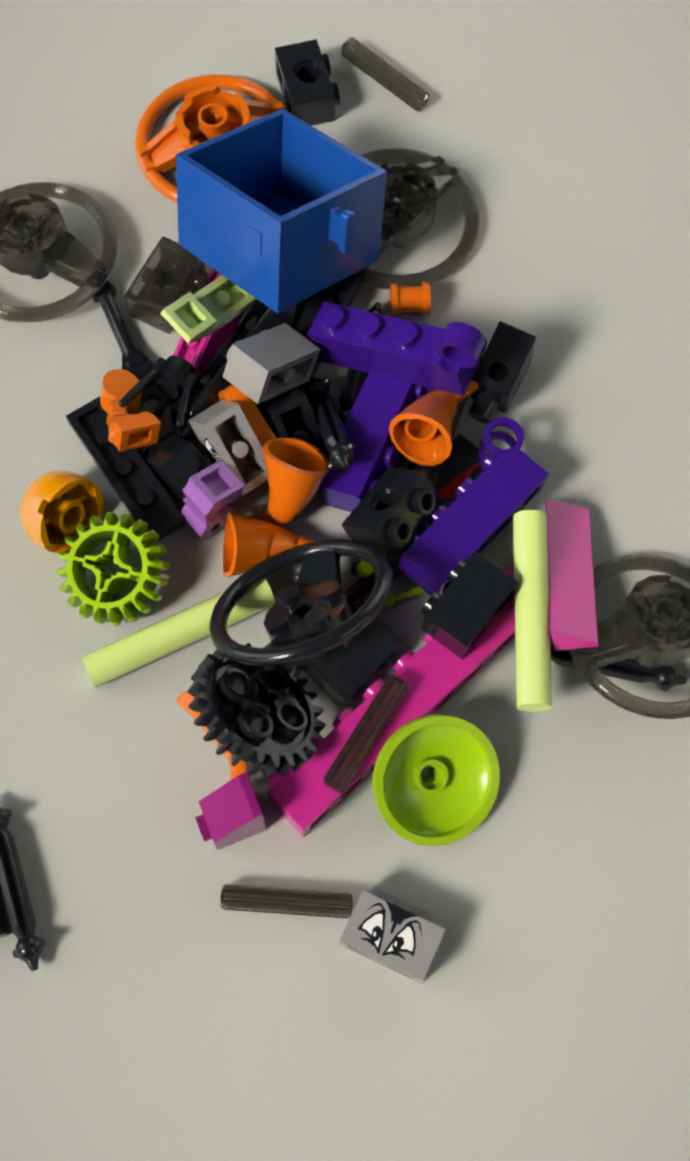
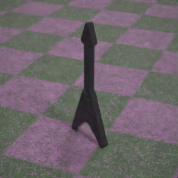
M93 270V301L100 302L121 350L122 369L131 372L140 381L153 369L155 364L142 351L136 348L115 301L116 288L98 270ZM157 378L142 391L140 408L136 414L140 412L147 400L155 399L159 401L163 394L157 389ZM181 395L177 398H171L168 405L173 407Z

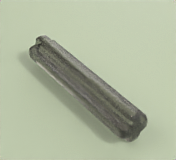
M349 37L343 43L341 55L415 111H421L428 104L430 95L426 90L357 39Z
M395 675L387 677L325 774L324 784L328 788L340 794L345 792L408 692L409 685L404 680Z
M225 884L221 890L220 905L224 910L349 918L352 914L353 897L352 894L345 892Z

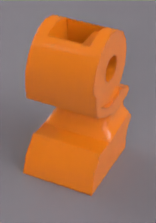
M114 369L104 375L100 395L101 407L107 412L108 441L113 443L119 452L157 444L161 422L155 415L147 411L136 414L140 408L142 392L125 407H120L118 404L119 400L139 382L138 378L127 370Z

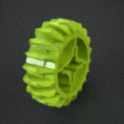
M108 512L105 515L104 522L97 516L90 517L91 529L82 524L76 525L77 533L80 536L78 539L72 537L65 538V542L71 546V550L69 553L60 552L58 554L61 560L67 561V565L57 569L56 572L58 576L66 577L68 580L62 583L59 588L61 592L72 593L67 603L71 607L80 606L79 615L81 617L89 618L93 615L95 623L104 624L108 619L111 625L119 626L123 616L128 622L137 621L136 608L142 613H150L151 608L147 602L149 598L158 602L162 600L161 594L156 592L155 588L157 584L161 586L169 584L168 579L159 576L160 571L170 569L171 566L167 561L158 560L167 552V548L162 544L155 545L160 535L154 530L146 532L148 524L145 521L139 519L134 523L133 516L124 513L118 519L116 514ZM113 538L112 541L107 542L106 548L101 554L90 556L99 544ZM130 540L135 543L140 552L142 570L135 568L131 563L132 550L128 548ZM112 563L119 565V568L129 572L127 574L117 572L115 575L109 573L108 570L100 568L99 565L110 566ZM86 569L92 570L95 574V589L98 590L97 597H95L88 586ZM129 582H138L127 596L114 601L115 596L120 595L124 585Z

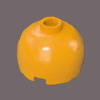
M51 471L39 476L25 492L20 505V520L28 537L49 552L57 554L60 552L69 553L71 546L67 545L65 538L72 537L78 539L80 536L77 533L76 525L82 524L90 528V517L97 516L100 519L102 518L104 498L100 488L82 475L71 471Z

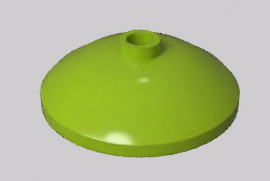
M431 714L416 718L393 733L377 757L372 779L376 807L385 823L399 836L412 843L425 846H440L456 842L473 832L491 811L499 790V761L489 739L472 723L447 714ZM431 766L430 776L422 779L421 773L423 769Z

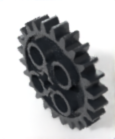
M247 643L245 645L248 647H252L250 643ZM218 649L212 655L208 654L198 666V669L191 676L194 683L187 692L195 697L188 705L189 709L201 713L194 721V725L206 726L209 730L203 737L204 741L216 740L219 743L216 750L217 755H221L226 751L231 753L232 766L235 767L243 760L246 762L248 773L252 774L260 766L265 777H269L275 770L281 777L285 776L290 769L296 772L318 751L316 747L323 741V737L319 733L325 727V723L317 718L323 712V708L312 705L311 702L318 695L315 692H306L303 688L308 682L307 678L296 679L293 676L296 667L286 669L279 665L274 666V670L265 671L263 666H251L235 662L220 653Z

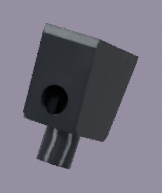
M499 321L472 381L478 383V388L470 395L474 400L468 412L470 417L478 422L488 424L496 410L504 413L507 412L531 365L536 336Z

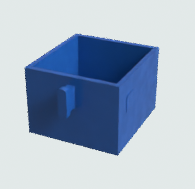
M283 108L176 154L179 245L277 314L379 261L387 171Z

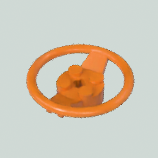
M211 74L183 80L159 94L143 113L135 138V150L139 166L149 183L158 192L177 203V186L162 175V173L176 167L177 153L282 108L286 110L282 101L266 88L241 77ZM220 90H230V91H236V92H235V95H233V94H231V93H229V92L220 91ZM239 93L248 95L257 101L246 100ZM184 97L185 102L181 105L179 111L175 113L176 120L172 121L150 141L152 129L159 116L172 103Z

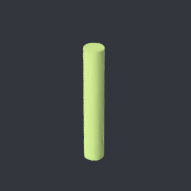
M523 510L513 515L514 579L518 581L514 591L517 709L520 711L543 712L552 709L547 515L539 510Z
M266 579L256 584L237 602L229 615L227 627L272 607L276 603ZM224 592L82 656L83 663L95 688L209 636V623L212 611Z

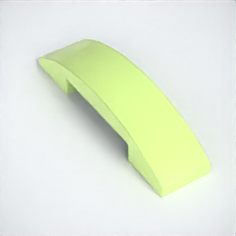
M221 275L195 294L188 292L164 308L161 315L189 344L215 332L249 308L257 299Z

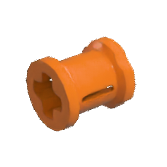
M423 281L422 285L398 286L397 283H390L391 317H398L399 314L422 313L424 317L430 316L431 291L429 281Z

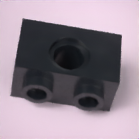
M317 39L276 47V75L287 111L311 126L335 121V105L340 104L339 89L336 82H330L331 67L327 53L321 54Z
M389 467L341 525L351 540L369 544L382 552L387 559L396 560L442 501L424 471Z

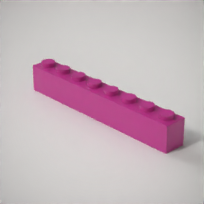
M514 563L504 571L513 579ZM514 594L463 660L427 634L423 640L426 644L416 654L412 650L405 653L394 665L393 668L396 672L384 682L379 678L365 691L363 697L366 700L355 710L348 707L336 717L332 723L335 729L316 747L318 751L296 772L290 769L285 776L281 777L278 772L272 776L268 782L271 786L267 791L268 800L303 837L374 771L377 757L393 733L416 718L435 714L515 638Z

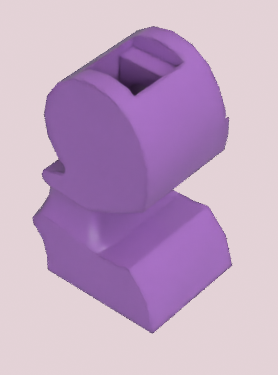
M219 460L189 477L187 485L182 490L186 496L183 499L186 504L183 506L181 514L203 540L210 539L225 527L228 512L233 513L227 504L233 502L242 493L245 485L222 460Z

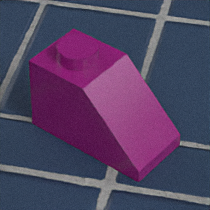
M247 773L238 775L199 801L203 814L195 817L204 842L213 839L217 850L266 831L263 814Z

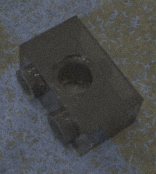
M162 236L124 295L129 316L170 334L173 327L161 315V312L188 292L195 294V292L204 288L208 277L204 262L180 246L179 243ZM168 285H175L172 288H164Z

